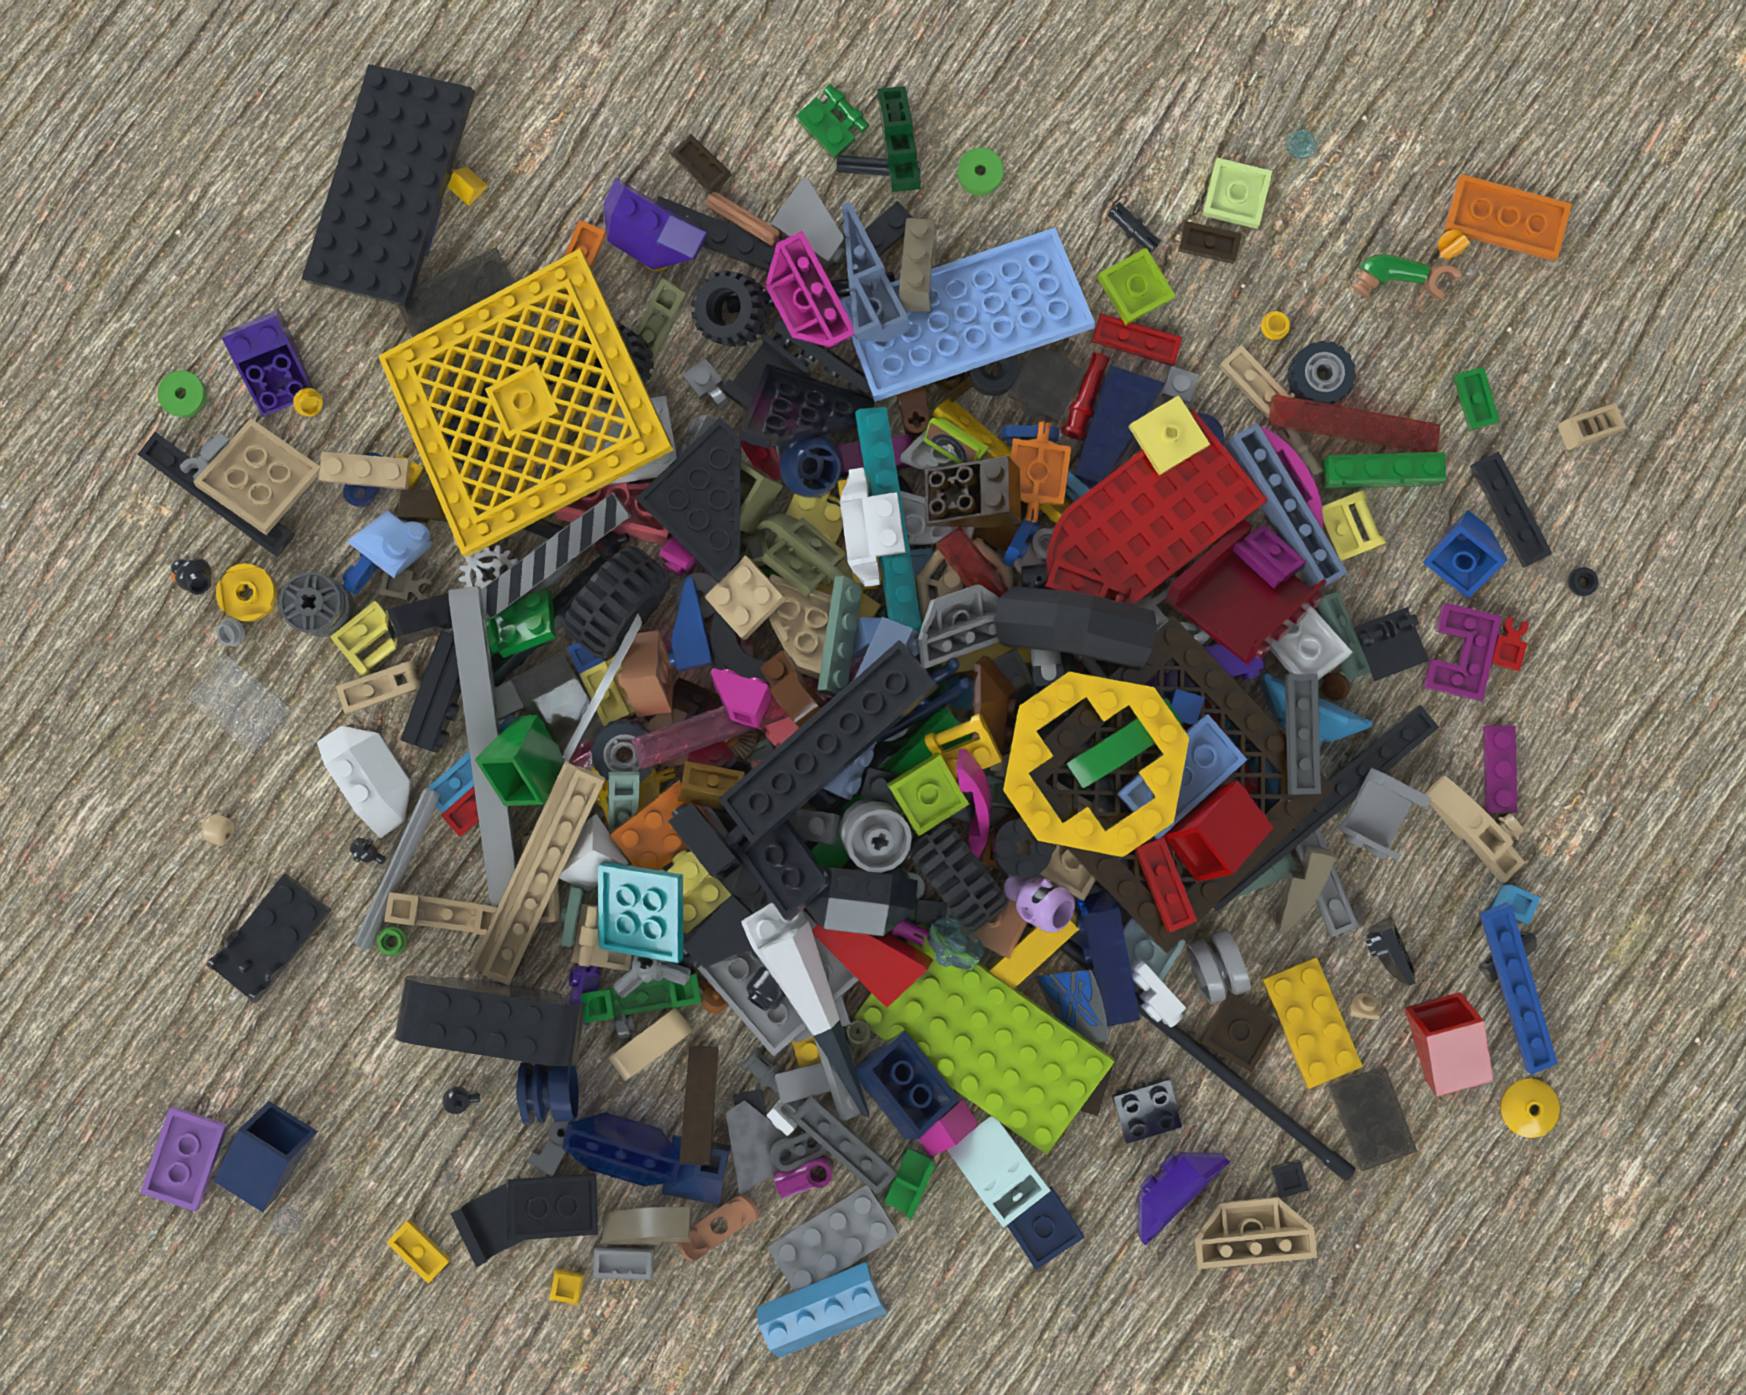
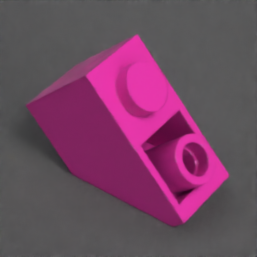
M673 536L659 553V556L664 561L663 566L680 577L683 573L687 575L692 574L698 563Z
M712 668L711 676L714 686L730 719L759 729L772 698L769 685L759 678L752 677L748 679L739 676L730 669L719 670Z

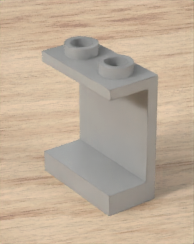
M1371 768L1339 831L1349 835L1347 841L1361 849L1364 848L1365 844L1371 847L1369 853L1383 860L1386 859L1387 855L1399 860L1401 855L1389 850V846L1412 803L1426 808L1431 798L1393 777Z

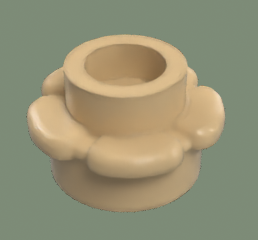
M1509 813L1503 818L1498 817L1499 826L1510 838L1513 837L1519 840V835L1524 832L1520 823Z

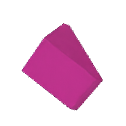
M961 1099L919 1138V1141L931 1157L956 1146L979 1123L964 1100Z

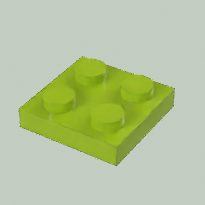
M1147 248L1103 270L1096 277L1125 325L1167 304L1176 297Z
M938 752L887 784L918 836L969 805Z

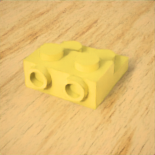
M683 850L672 859L674 866L667 872L683 874V931L689 934L721 907L732 894L721 881L710 876L692 851L687 853L686 850Z

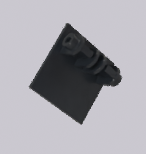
M1408 607L1354 627L1374 682L1429 661L1415 627L1419 624L1418 618L1415 614L1410 615Z
M1158 1077V1080L1148 1082V1085L1142 1082V1087L1138 1088L1135 1084L1132 1090L1131 1088L1122 1091L1116 1090L1117 1093L1112 1095L1126 1144L1182 1127L1170 1078L1162 1079V1077Z

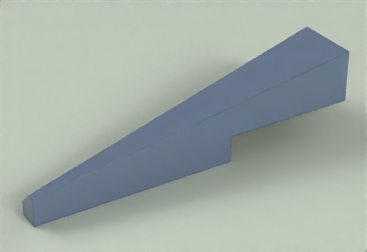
M851 202L841 205L854 335L856 339L886 342L911 331L909 318L885 274V268Z

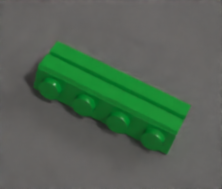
M1445 452L1328 455L1321 461V467L1324 469V472L1321 474L1322 489L1438 486L1446 481Z

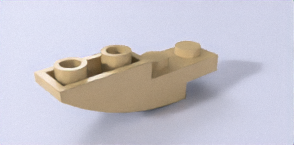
M1442 776L1425 793V795L1431 798L1429 804L1454 834L1469 844L1500 882L1506 883L1525 863L1511 846L1514 842L1480 805L1449 778Z

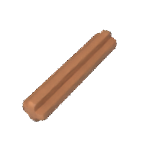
M712 192L707 197V207L771 246H774L779 241L781 232L717 192Z

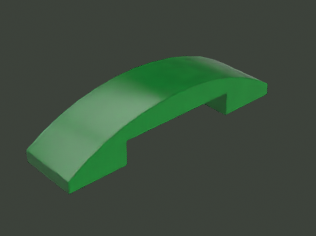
M1163 699L1181 725L1183 722L1168 699ZM1136 718L1066 764L1083 789L1137 756L1155 742L1139 719Z
M697 973L690 974V980L685 985H680L667 979L661 981L651 980L648 984L642 982L626 997L618 995L614 987L581 994V1000L587 1003L584 1016L585 1023L613 1019L622 1016V1013L631 1015L702 1003Z

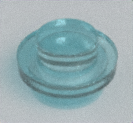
M1306 130L1293 132L1286 143L1289 154L1297 159L1309 157L1316 146L1314 136Z

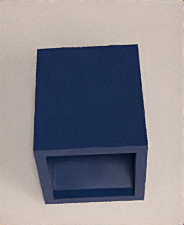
M268 1101L238 1130L213 1181L251 1206L264 1212L279 1196L318 1131Z

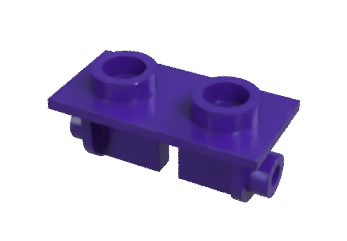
M576 963L575 969L571 970L569 976V986H572L570 998L581 1000L582 993L598 990L602 974L599 972L600 967L590 965L586 970V966H580Z

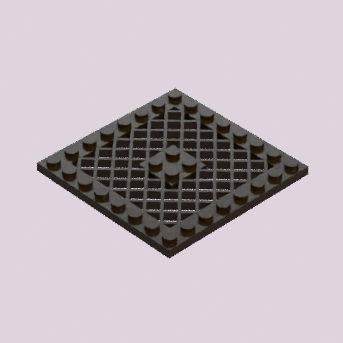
M1173 615L1156 629L1153 649L1142 670L1119 665L1106 679L1144 685L1157 673V686L1150 687H1154L1162 699L1163 691H1174V689L1198 692L1199 696L1204 697L1198 721L1204 716V713H1218V726L1226 735H1238V749L1244 756H1258V773H1245L1244 762L1237 769V773L1233 772L1229 777H1237V781L1244 788L1245 777H1258V794H1249L1251 798H1258V808L1265 813L1268 821L1274 828L1234 874L1197 882L1194 877L1181 876V861L1175 853L1172 855L1181 881L1193 882L1185 891L1197 919V922L1173 932L1166 931L1153 895L1140 882L1147 880L1145 876H1139L1140 862L1135 849L1133 854L1120 857L1064 846L1165 953H1168L1335 788L1320 772L1321 794H1288V789L1286 790V782L1288 783L1286 735ZM1171 659L1177 666H1167L1165 664ZM1164 670L1178 671L1177 687H1164ZM1184 674L1197 687H1184ZM1205 696L1217 709H1205ZM1087 698L1043 739L1053 757L1031 771L1029 775L1062 823L1080 812L1078 811V794L1092 795V813L1099 821V816H1113L1114 826L1119 822V817H1127L1133 813L1120 812V797L1117 795L1120 791V774H1134L1126 782L1128 784L1139 774V771L1152 763L1162 752L1156 745L1155 750L1146 749L1135 756L1134 770H1120V767L1108 773L1114 774L1113 791H1099V780L1093 783V790H1078V781L1071 770L1058 768L1071 755L1073 759L1079 755V752L1089 749L1079 747L1093 734V746L1100 742V732L1115 733L1121 729V711L1115 714V727H1101L1105 722L1102 721ZM1125 707L1121 711H1132V709ZM1225 717L1237 730H1225ZM1245 739L1258 752H1245ZM1142 754H1155L1141 767ZM1266 761L1277 773H1265ZM1058 773H1072V790H1057ZM1006 775L1001 779L1004 784ZM1050 775L1051 787L1045 782ZM1265 777L1278 778V794H1265ZM1223 781L1217 788H1219L1220 786H1223V785H1224V781ZM1058 794H1072L1071 808ZM1099 795H1113V812H1099ZM1265 798H1266V799H1277V800L1265 811ZM1119 859H1133V874Z

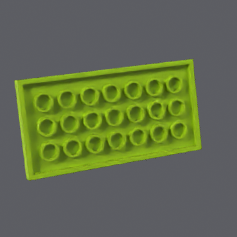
M920 922L919 926L929 929L927 937L914 933V935L925 940L922 947L909 940L906 943L933 959L928 970L887 1008L870 993L854 1016V1019L865 1021L869 1025L870 1030L885 1041L906 1030L951 1088L1047 1155L1114 1064L1115 1058L1017 989L1011 988L990 973L983 965Z

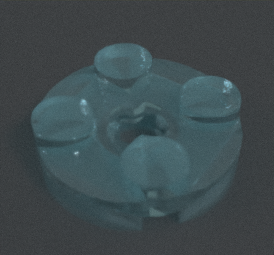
M951 918L938 919L930 927L926 937L930 947L936 953V961L944 967L952 965L959 969L972 971L983 956L984 948L982 942L974 932L968 934L962 930L963 924Z

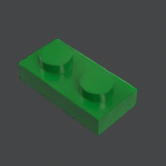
M1484 367L1454 375L1453 379L1468 430L1472 431L1499 423V416Z

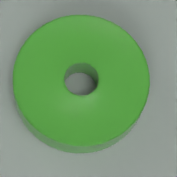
M971 149L959 161L957 170L958 181L961 187L972 195H988L995 191L1002 181V161L990 149ZM982 168L985 170V174L977 175L975 170Z
M183 370L174 371L166 375L160 382L158 400L162 408L173 416L189 418L195 416L204 408L207 401V389L203 381L196 375ZM182 390H186V396L180 399L179 393Z

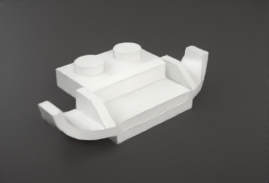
M864 468L849 470L848 479L840 499L847 561L854 574L865 587L880 585L878 557L906 553L898 494L896 492L869 496Z

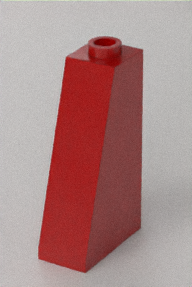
M818 922L812 929L813 935L886 1008L921 977L933 961L927 954L892 936L890 933H886L884 936L827 930L823 929Z

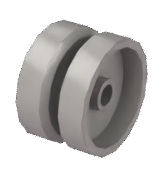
M870 798L862 799L847 808L840 820L838 833L842 846L854 863L868 872L882 873L892 870L904 861L910 851L912 836L909 825L891 803Z
M1224 929L1211 934V948L1201 938L1187 943L1188 956L1195 978L1209 1004L1212 1005L1226 999V986L1234 995L1250 991L1251 985L1245 964L1228 930Z

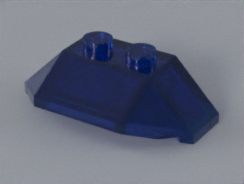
M607 1112L567 1124L562 1149L567 1153H571L575 1160L588 1170L644 1187L661 1185L666 1182H676L680 1168V1153L662 1129Z

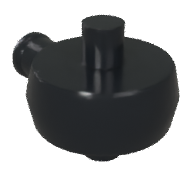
M610 531L595 542V549L602 557L610 558L619 552L622 544L630 541L629 535L624 533L619 536L615 532Z
M356 838L349 848L356 862L363 861L369 863L374 860L382 864L386 857L378 853L371 838Z
M453 1087L444 1093L442 1104L447 1112L459 1114L464 1112L470 1103L480 1102V1094H469L463 1087Z

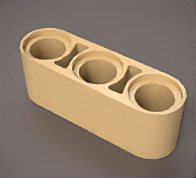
M675 1007L610 1055L608 1059L623 1080L627 1081L694 1030L678 1008Z

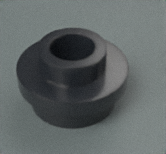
M1577 568L1568 577L1569 589L1577 596H1588L1597 589L1598 577L1589 568ZM1580 577L1585 579V587H1581L1578 584Z

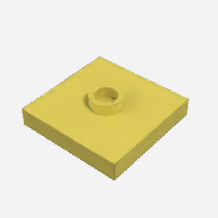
M1179 395L1128 426L1159 476L1210 445Z

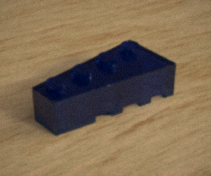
M1110 365L1073 474L1084 485L1094 487L1107 477L1133 436L1128 426L1147 414L1164 387L1165 382Z

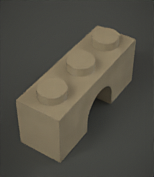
M906 218L899 287L900 302L905 312H930L932 263L935 264L937 244L935 219Z

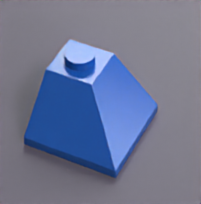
M1467 510L1448 529L1424 559L1423 563L1469 598L1506 563L1507 557L1492 529Z

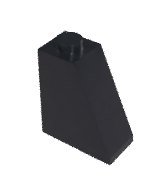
M449 593L386 610L385 624L396 649L438 634L440 631L453 628Z
M692 802L688 805L684 803L672 812L673 817L668 822L712 878L723 881L744 864V861L734 849L728 847L723 836L697 805Z
M731 895L683 946L688 952L685 955L687 960L696 968H699L700 965L703 968H710L753 950L741 921L754 913L737 896Z

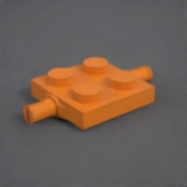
M1044 422L1038 423L1037 439H1013L1010 458L1020 468L1021 501L1028 504L1025 521L1028 522L1031 521L1032 510V522H1038L1039 505L1063 506L1071 447L1057 445L1048 441L1051 424L1047 422L1044 434Z

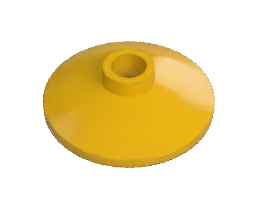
M1524 1078L1515 1081L1505 1090L1500 1103V1111L1504 1123L1511 1131L1523 1137L1535 1138L1545 1135L1555 1126L1560 1114V1104L1556 1093L1548 1084L1538 1079ZM1536 1104L1538 1111L1536 1114L1531 1115L1530 1107Z

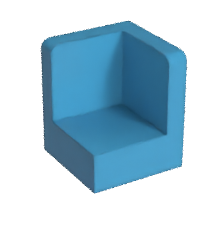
M1502 884L1492 908L1507 902L1512 905L1516 920L1529 925L1540 897L1514 885Z

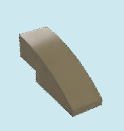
M1308 845L1301 872L1289 870L1275 924L1280 934H1286L1309 911L1320 895L1335 860L1332 850Z
M651 1207L604 1213L602 1244L662 1245V1242L690 1243L691 1208Z

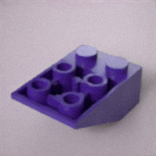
M280 310L225 331L222 340L262 417L293 405V399L297 392L305 388H313L294 338Z

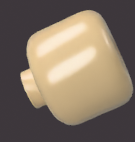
M213 814L201 824L202 838L215 845L224 846L230 841L234 833L235 824L227 817Z

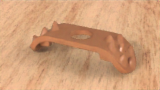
M744 1194L733 1197L691 1226L690 1243L678 1242L681 1254L689 1261L700 1259L713 1247L745 1225L759 1218L757 1206ZM723 1217L727 1220L728 1228L725 1232L716 1233L712 1230L711 1222L714 1218Z

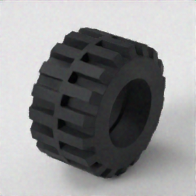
M720 270V274L716 272L709 274L710 280L704 278L700 282L702 288L695 289L694 294L697 295L696 301L692 300L691 306L695 307V311L691 312L692 319L698 320L695 324L697 330L703 331L701 335L706 339H711L712 342L722 345L743 347L747 345V342H755L757 340L756 334L762 335L765 331L762 327L763 324H769L770 318L766 317V314L771 312V305L766 304L769 296L768 293L762 292L764 287L760 283L755 282L754 278L734 271ZM736 293L741 303L740 313L733 323L726 325L722 317V306L728 296Z
M616 323L643 383H645L646 380H650L652 377L649 371L654 369V362L650 360L654 357L653 353L648 349L649 345L642 337L628 327ZM586 332L585 335L587 337L582 342L592 344ZM580 348L576 361L585 364L589 351ZM597 357L594 367L603 369ZM577 369L578 371L575 374L579 379L582 370ZM591 373L586 386L596 388L601 376ZM608 381L605 391L614 394Z

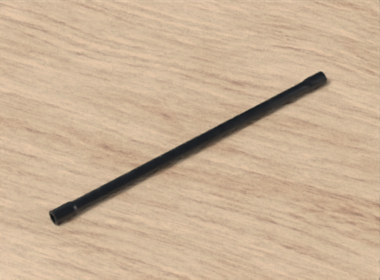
M1027 922V925L1032 928L1034 926L1031 923ZM1070 938L1059 947L1061 951L1082 968L1091 970L1097 980L1308 1149L1342 1180L1347 1181L1351 1178L1356 1169L1351 1163L1336 1151L1328 1148L1179 1026L1175 1025L1170 1028L1162 1020L1156 1022L1141 1007L1145 1002L1139 997L1140 995Z

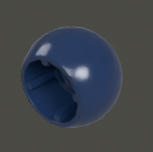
M812 436L787 444L780 457L779 471L784 484L793 493L805 498H817L826 495L837 485L842 474L843 463L840 452L830 440L823 436ZM813 448L819 449L816 453H812L809 450ZM809 457L810 467L803 471L802 463ZM804 478L812 480V482L808 484L802 483L805 481Z

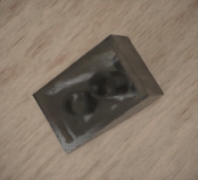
M562 651L517 675L511 681L530 715H538L544 722L546 730L553 741L559 746L560 752L563 755L591 702V698L569 655ZM595 711L576 747L593 739L599 733V730L605 727L597 711Z

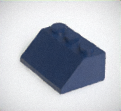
M903 1030L870 1052L855 1067L859 1082L904 1139H919L959 1100L958 1096L906 1030Z

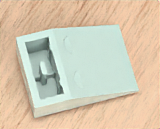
M989 1116L974 1128L956 1146L947 1149L1003 1228L1050 1192V1188L1004 1126L992 1116Z

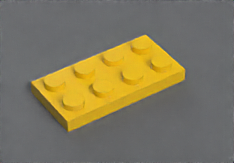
M1312 957L1261 978L1277 1019L1281 1021L1280 1026L1306 1088L1311 1089L1363 1067L1317 957Z

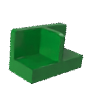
M908 1147L897 1170L898 1174L894 1177L887 1192L884 1203L905 1212L906 1217L912 1219L935 1168V1159Z

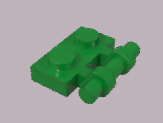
M829 84L823 90L829 101L823 104L815 97L796 115V120L835 160L855 142V137L850 130L856 126L863 133L870 125L863 118L864 114L858 108L854 109L846 100L847 96L841 90L837 91ZM837 108L847 117L842 123L833 115Z

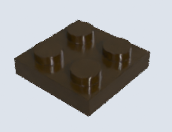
M1228 990L1226 999L1219 1005L1199 1041L1252 1073L1281 1021Z

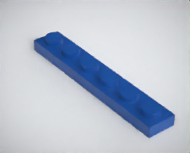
M1505 902L1479 914L1524 1067L1532 1075L1558 1063L1513 907Z

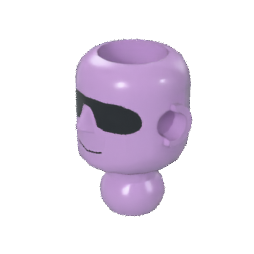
M1041 875L1032 876L1029 879L1010 876L1004 884L1005 895L1008 899L1016 901L1017 912L1023 920L1049 933L1060 931L1069 923L1074 914L1075 900L1070 891Z

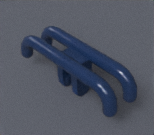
M951 658L947 664L929 675L938 683L958 670L960 667L959 660ZM967 678L961 679L959 684L930 700L929 696L926 697L878 739L876 743L896 735L965 694L971 688L970 680Z

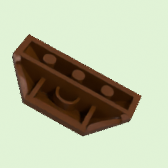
M983 655L974 665L972 716L979 713L983 716L1000 753L1003 754L1013 741L1015 727H1013V717L1016 716L1018 711V699H1015L1014 686L989 656ZM976 731L971 733L973 735L971 739L979 736Z

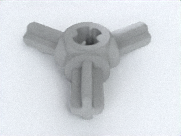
M634 955L633 962L631 963L632 969L616 981L613 987L618 995L626 997L643 981L648 984L651 980L661 981L667 979L680 985H685L690 980L691 971L689 968L669 961ZM650 961L653 962L651 967L648 966Z

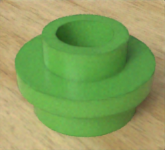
M398 927L385 928L378 936V948L387 956L399 955L407 946V936ZM391 936L397 938L398 942L395 947H392L388 942Z

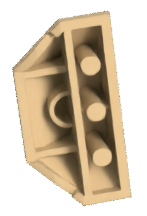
M1278 1197L1218 1202L1194 1237L1197 1269L1317 1258L1314 1227Z

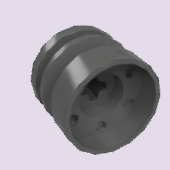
M316 572L300 573L291 578L283 587L279 599L280 612L287 624L297 631L321 638L333 635L352 619L354 612L353 597L343 587V584ZM312 598L315 599L314 604L316 607L314 609L310 608L312 606L310 602Z

